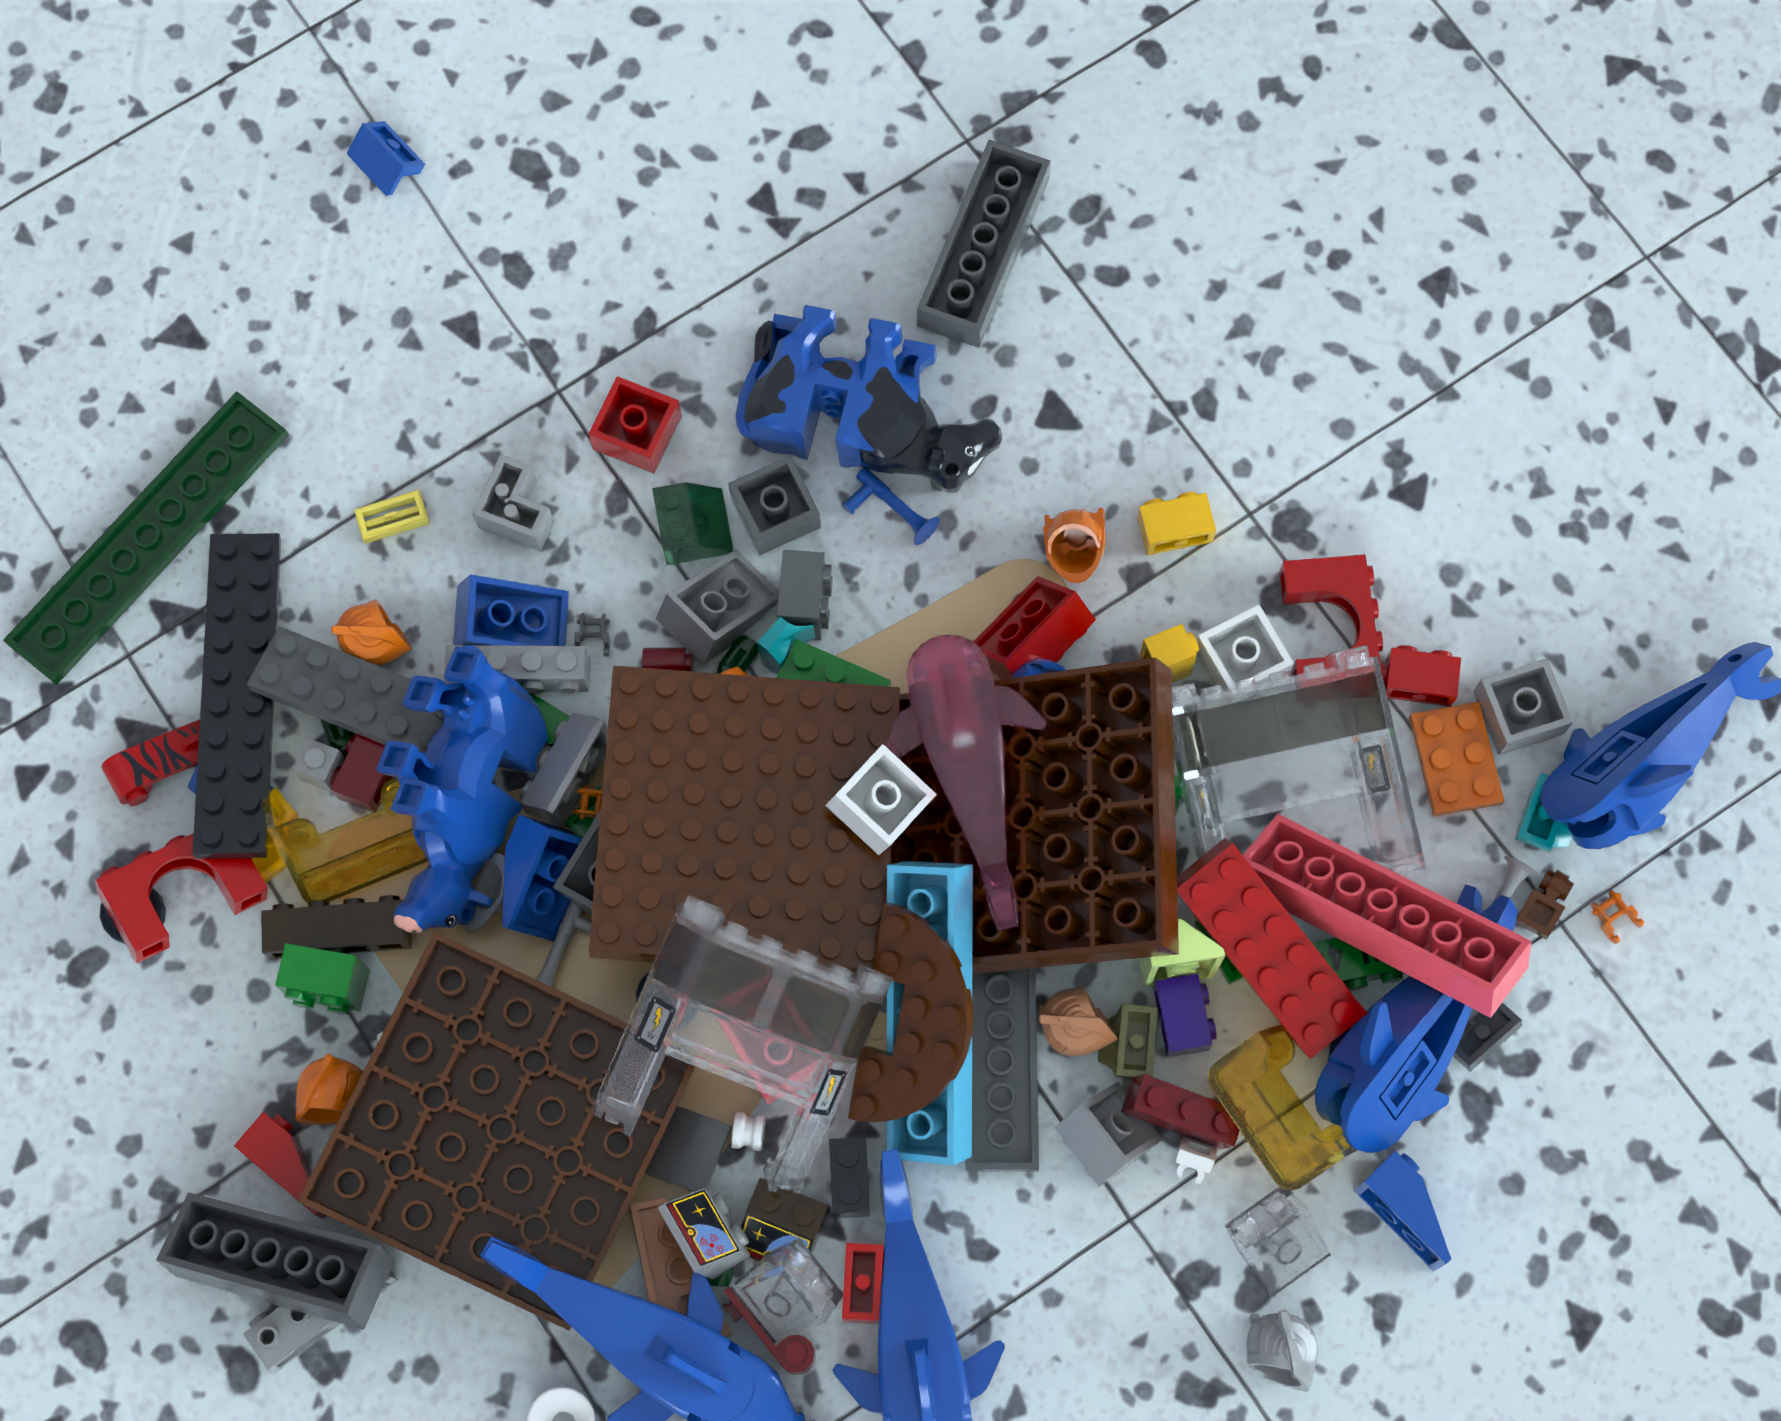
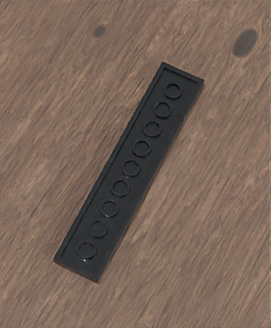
M280 533L210 534L192 852L194 859L267 858L274 700L248 690L247 682L277 631L281 556Z

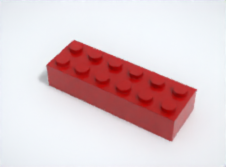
M1224 838L1177 876V896L1213 941L1224 948L1225 956L1309 1059L1313 1058L1367 1014L1365 1009L1232 842Z

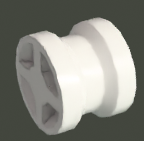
M736 1112L732 1132V1148L740 1149L743 1146H749L754 1151L761 1152L765 1134L766 1115L758 1114L755 1117H747L744 1112Z

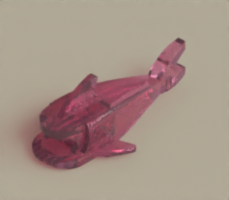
M939 635L921 644L908 662L906 678L912 706L901 712L895 719L886 747L898 759H901L923 743L940 787L980 869L987 906L997 931L1019 926L1017 898L1007 865L1005 754L1001 724L1044 730L1047 722L1015 690L1008 687L995 686L986 655L977 644L960 635Z

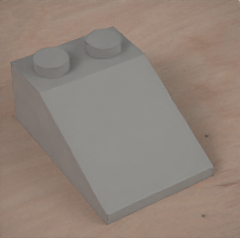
M734 550L668 592L655 619L704 665L728 649L736 639L741 637L778 603L779 590L743 555Z

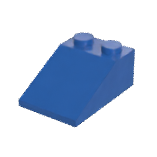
M470 574L457 585L453 645L565 646L569 591Z
M518 815L505 847L503 927L547 940H555L570 900L557 892L553 886L583 839L582 836L558 826Z
M1395 1150L1354 1192L1432 1271H1435L1446 1265L1451 1260V1256L1423 1177L1417 1172L1419 1166L1407 1154L1403 1153L1400 1155Z

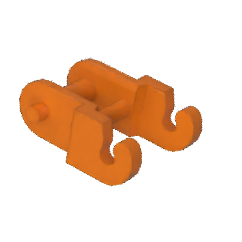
M589 786L577 789V793L581 794L580 809L575 810L574 814L580 816V819H585V817L596 818L601 808V790L603 786L599 791L589 789ZM589 796L597 797L595 811L587 810Z
M1610 890V897L1600 905L1593 902L1591 907L1593 909L1592 914L1594 916L1597 915L1603 923L1600 927L1612 943L1617 944L1620 942V938L1618 935L1614 936L1613 934L1614 928L1610 925L1612 921L1622 914H1627L1637 927L1643 926L1644 921L1641 918H1637L1638 912L1633 905L1627 907L1621 899L1620 893ZM1615 904L1619 910L1608 917L1604 910Z

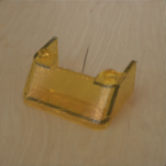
M397 778L386 782L380 791L383 809L322 834L318 833L311 821L304 818H296L282 824L269 797L262 799L268 831L302 898L307 903L312 901H333L428 862L413 834L411 816L397 814L391 810L400 786Z

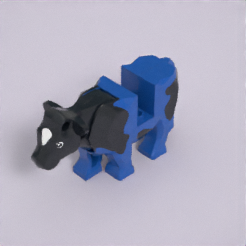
M805 305L803 308V319L774 314L773 321H766L759 327L755 335L754 362L740 391L735 415L736 426L739 432L745 438L751 439L755 446L772 453L790 454L808 460L820 412H824L830 417L841 418L835 438L840 467H864L881 473L925 476L930 479L933 490L957 493L963 483L976 473L985 457L999 448L1002 442L1001 428L991 419H982L972 424L938 425L934 413L920 396L919 388L920 374L926 367L935 364L937 358L936 345L904 339L902 352L894 359L893 350L901 344L903 338L902 328L898 323L870 318L868 324L869 336L865 340L866 351L864 357L859 362L844 357L824 358L822 356L819 344L824 337L835 332L837 326L836 315L833 310Z

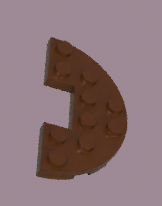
M886 903L883 906L872 976L904 984L905 986L893 1053L867 1045L859 1049L848 1119L863 1122H885L900 1119L918 1112L940 1097L939 1095L946 1089L949 1083L957 1077L964 1064L972 1038V996L970 989L966 988L965 980L960 970L962 964L948 941L942 940L929 926L930 923L915 912L893 903Z

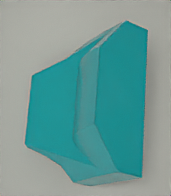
M779 617L757 642L762 665L771 672L778 674L796 639L807 643L815 638L814 626H794Z
M1540 773L1528 797L1517 828L1515 840L1550 852L1555 847H1568L1572 836L1567 827V822L1565 824L1560 821L1555 822L1546 814L1541 802V792L1548 775Z

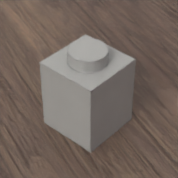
M307 738L292 770L301 781L332 792L330 784L332 775L338 766L342 767L345 757L338 749Z

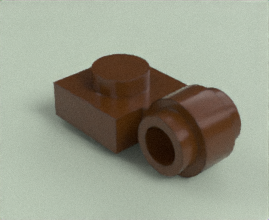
M1548 869L1538 886L1544 890L1543 894L1535 889L1532 890L1516 918V923L1547 940L1565 909V906L1556 902L1558 898L1565 901L1574 885L1572 881L1568 880L1570 876L1558 869L1555 872Z

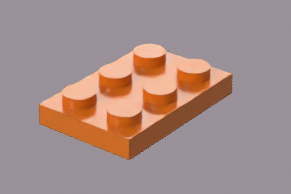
M1479 702L1417 712L1409 716L1433 817L1503 804L1504 797Z

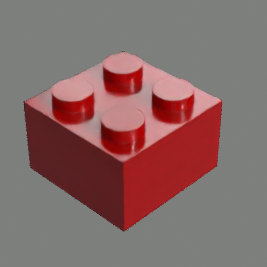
M617 376L588 433L593 450L654 474L682 418L679 400Z

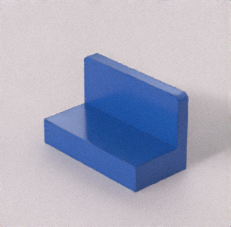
M385 121L362 123L347 151V155L386 196L393 195L403 176L420 174L425 166V163Z

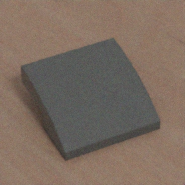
M1504 1003L1499 1006L1491 1018L1472 1009L1453 1056L1471 1072L1522 1027V1019Z
M677 1106L644 1174L693 1192L704 1188L707 1189L732 1129L731 1125Z

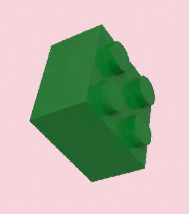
M285 943L275 986L285 994V998L293 1000L292 1004L295 1006L313 1009L314 1004L328 1006L327 1011L348 1015L349 1010L361 1011L370 969L356 955Z

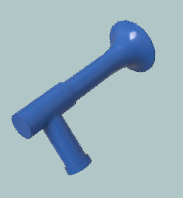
M867 468L861 469L856 476V479L863 485L846 502L842 503L845 510L852 515L869 496L874 494L911 526L915 533V545H920L929 539L939 525L940 519L938 517L927 519L914 512Z

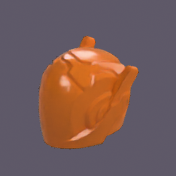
M1098 508L1097 513L1088 512L1085 509H1071L1060 512L1053 519L1049 515H1045V526L1043 527L1046 557L1053 569L1071 583L1079 584L1086 581L1096 570L1104 554L1106 545L1104 509Z
M377 599L366 604L350 607L342 614L338 623L331 627V633L337 634V640L342 652L377 666L390 663L413 649L396 623H391L387 613Z
M326 1054L325 1057L311 1062L301 1073L297 1083L296 1121L311 1125L337 1124L364 1070L345 1059L334 1057L331 1054Z

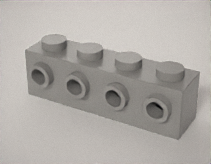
M446 645L444 674L455 647H463L464 645ZM473 645L481 650L493 668L512 677L529 694H540L544 691L563 694L589 692L590 657L585 646Z
M391 1270L380 1294L398 1281ZM279 1306L271 1313L264 1311L252 1319L249 1323L251 1328L243 1333V1335L267 1370L278 1372L341 1323Z

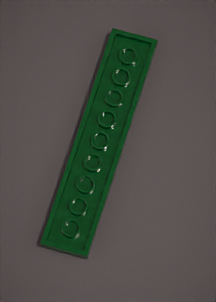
M236 391L3 641L57 686L289 436L287 430Z

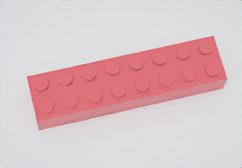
M1280 814L1273 818L1243 854V857L1288 913L1490 1018L1529 967L1531 940Z

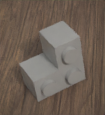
M500 454L472 514L478 528L541 552L554 524V520L549 507L528 500L537 482L531 465Z

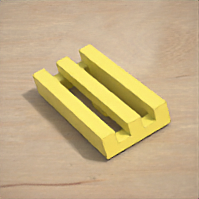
M420 490L354 509L365 544L430 524ZM414 502H416L417 504L416 506L407 509L393 511L384 514V516L378 518H374L368 521L364 520L365 517H369L378 513L395 509L407 504H411Z

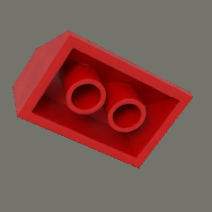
M1037 576L968 646V649L1001 679L1012 678L1014 673L1024 663L1031 660L1049 659L1058 662L1071 645L1085 635L1087 629L1096 619L1076 591Z

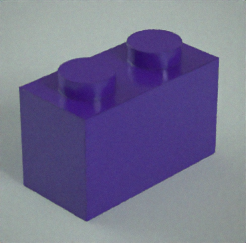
M1198 974L1155 981L1153 991L1156 1007H1158V1017L1166 1057L1209 1051L1212 1046V1040L1217 1039L1213 1018L1207 1019L1205 1005L1209 1004L1210 1000L1206 983L1200 984Z

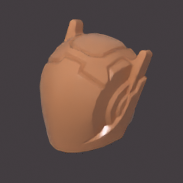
M1083 985L1056 992L1048 998L1044 1005H1039V1023H1041L1043 1033L1051 1047L1062 1055L1069 1057L1084 1056L1096 1052L1119 1039L1101 1009L1094 1007Z

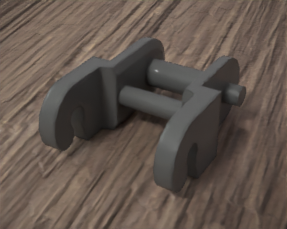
M581 613L580 619H577V624H580V632H575V646H581V641H584L585 637H599L603 640L605 647L603 655L604 657H609L610 636L609 633H606V625H610V619H606L605 613L602 614L601 618H585V614ZM585 625L601 626V631L585 632Z

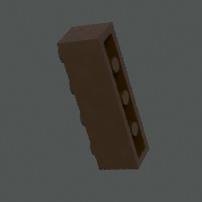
M387 895L379 897L378 902H365V899L349 898L343 900V904L330 905L327 901H312L308 903V907L294 908L293 904H275L272 906V910L261 911L262 953L270 960L282 959L285 943L344 954L412 949L411 933L397 927L393 920L395 908L404 900H400L399 896Z

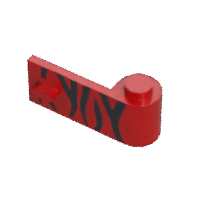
M200 720L118 752L102 763L101 768L121 804H129V806L142 804L149 798L148 794L152 790L153 783L197 765Z

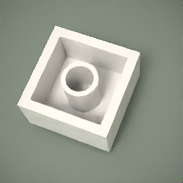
M1260 605L1211 628L1197 637L1199 647L1197 654L1228 707L1285 679L1290 675L1294 665Z
M882 744L825 806L872 850L880 855L937 794Z

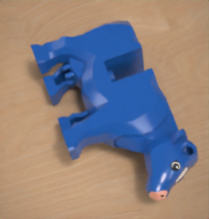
M473 645L455 647L444 674V678L447 680L442 681L439 678L418 675L412 677L402 702L403 705L409 710L428 713L438 710L444 717L443 725L433 735L426 753L419 752L418 747L412 743L390 740L386 743L377 766L379 773L396 777L400 782L391 810L397 814L411 816L413 834L429 861L428 867L412 879L404 901L397 905L394 911L393 920L395 925L410 933H421L429 928H453L457 924L467 925L474 917V906L491 908L493 899L477 892L472 882L485 861L490 859L503 844L509 820L519 813L523 806L493 784V778L498 767L535 773L537 769V755L548 740L546 721L540 707L535 703L530 694L512 677L493 668L481 650Z

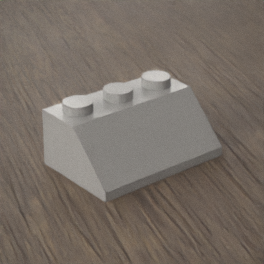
M572 713L568 721L563 720L560 723L554 736L556 742L550 751L546 750L542 754L538 762L537 769L539 771L533 781L529 780L521 791V804L526 813L545 823L564 828V822L570 817L581 798V794L577 793V789L584 788V786L589 784L606 754L608 728L605 721L591 716Z

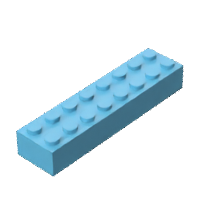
M904 861L887 865V903L897 904L915 912L930 923L929 926L942 940L948 941L962 964L960 970L965 980L966 988L970 989L972 996L973 864ZM887 980V1051L893 1053L905 985ZM972 1038L964 1064L957 1077L949 1083L946 1089L939 1095V1098L918 1112L900 1119L887 1121V1151L897 1149L900 1160L955 1165L972 1157Z

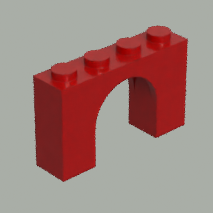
M1366 554L1283 561L1279 571L1283 605L1312 602L1331 603L1349 615L1356 631L1355 644L1348 651L1340 655L1295 660L1291 670L1295 703L1379 696L1383 686L1386 684L1388 672L1386 664H1381L1379 652L1383 651V636L1381 631H1376L1375 619H1378L1379 607L1377 598L1371 597L1370 586L1374 585V571L1372 566H1367Z
M193 834L186 837L180 835L168 841L165 847L155 852L145 851L137 855L132 863L121 868L115 866L105 870L95 880L96 891L137 964L170 948L169 934L149 899L154 885L163 876L181 869H193L205 873L215 881L234 915H237L267 900L268 887L252 859H194L192 854Z

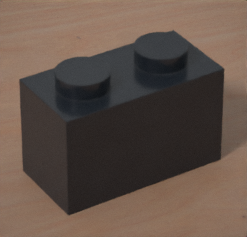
M866 1137L829 1139L833 1218L870 1217Z

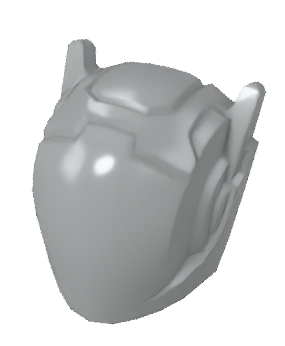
M1287 1310L1261 1316V1318L1259 1314H1251L1249 1317L1251 1328L1247 1337L1248 1367L1262 1372L1266 1379L1299 1391H1309L1318 1355L1317 1338L1310 1325L1298 1316L1289 1314Z

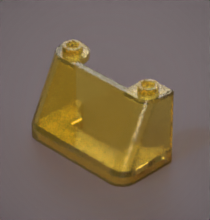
M1277 1025L1258 1031L1216 1061L1209 1069L1208 1083L1275 1183L1285 1190H1296L1351 1157L1359 1150L1350 1147L1345 1142L1346 1139L1342 1135L1343 1130L1340 1126L1332 1124L1321 1131L1280 1072L1282 1068L1293 1060L1295 1045L1283 1027Z

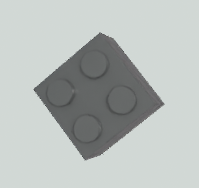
M790 455L728 483L731 500L759 556L821 528L820 513Z
M783 550L777 619L781 617L794 626L813 625L815 638L812 640H821L822 629H829L830 609H828V597L832 596L833 576H831L832 565L826 564L825 552Z

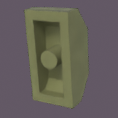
M1122 1003L1117 1014L1108 1019L1119 1039L1098 1051V1062L1112 1069L1115 1077L1131 1079L1142 1074L1153 1077L1158 1007Z

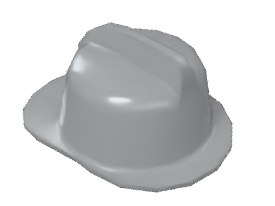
M494 853L486 861L481 873L473 883L474 889L492 898L493 903L491 908L474 906V917L469 924L462 925L468 932H475L481 929L493 913H503L505 857L501 853Z

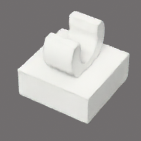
M1182 1136L1175 1161L1178 1163L1177 1177L1181 1178L1184 1169L1191 1167L1197 1170L1195 1183L1200 1184L1204 1179L1205 1172L1211 1174L1217 1147Z

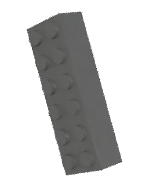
M990 139L988 140L917 307L918 327L980 348L1048 184L1051 160Z
M189 1192L156 1259L175 1277L362 1330L366 1327L394 1263V1259L378 1243Z

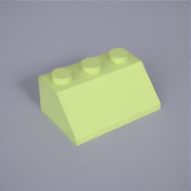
M1179 918L1178 955L1138 958L1143 988L1153 987L1157 980L1198 974L1199 979L1212 978L1225 957L1224 948Z

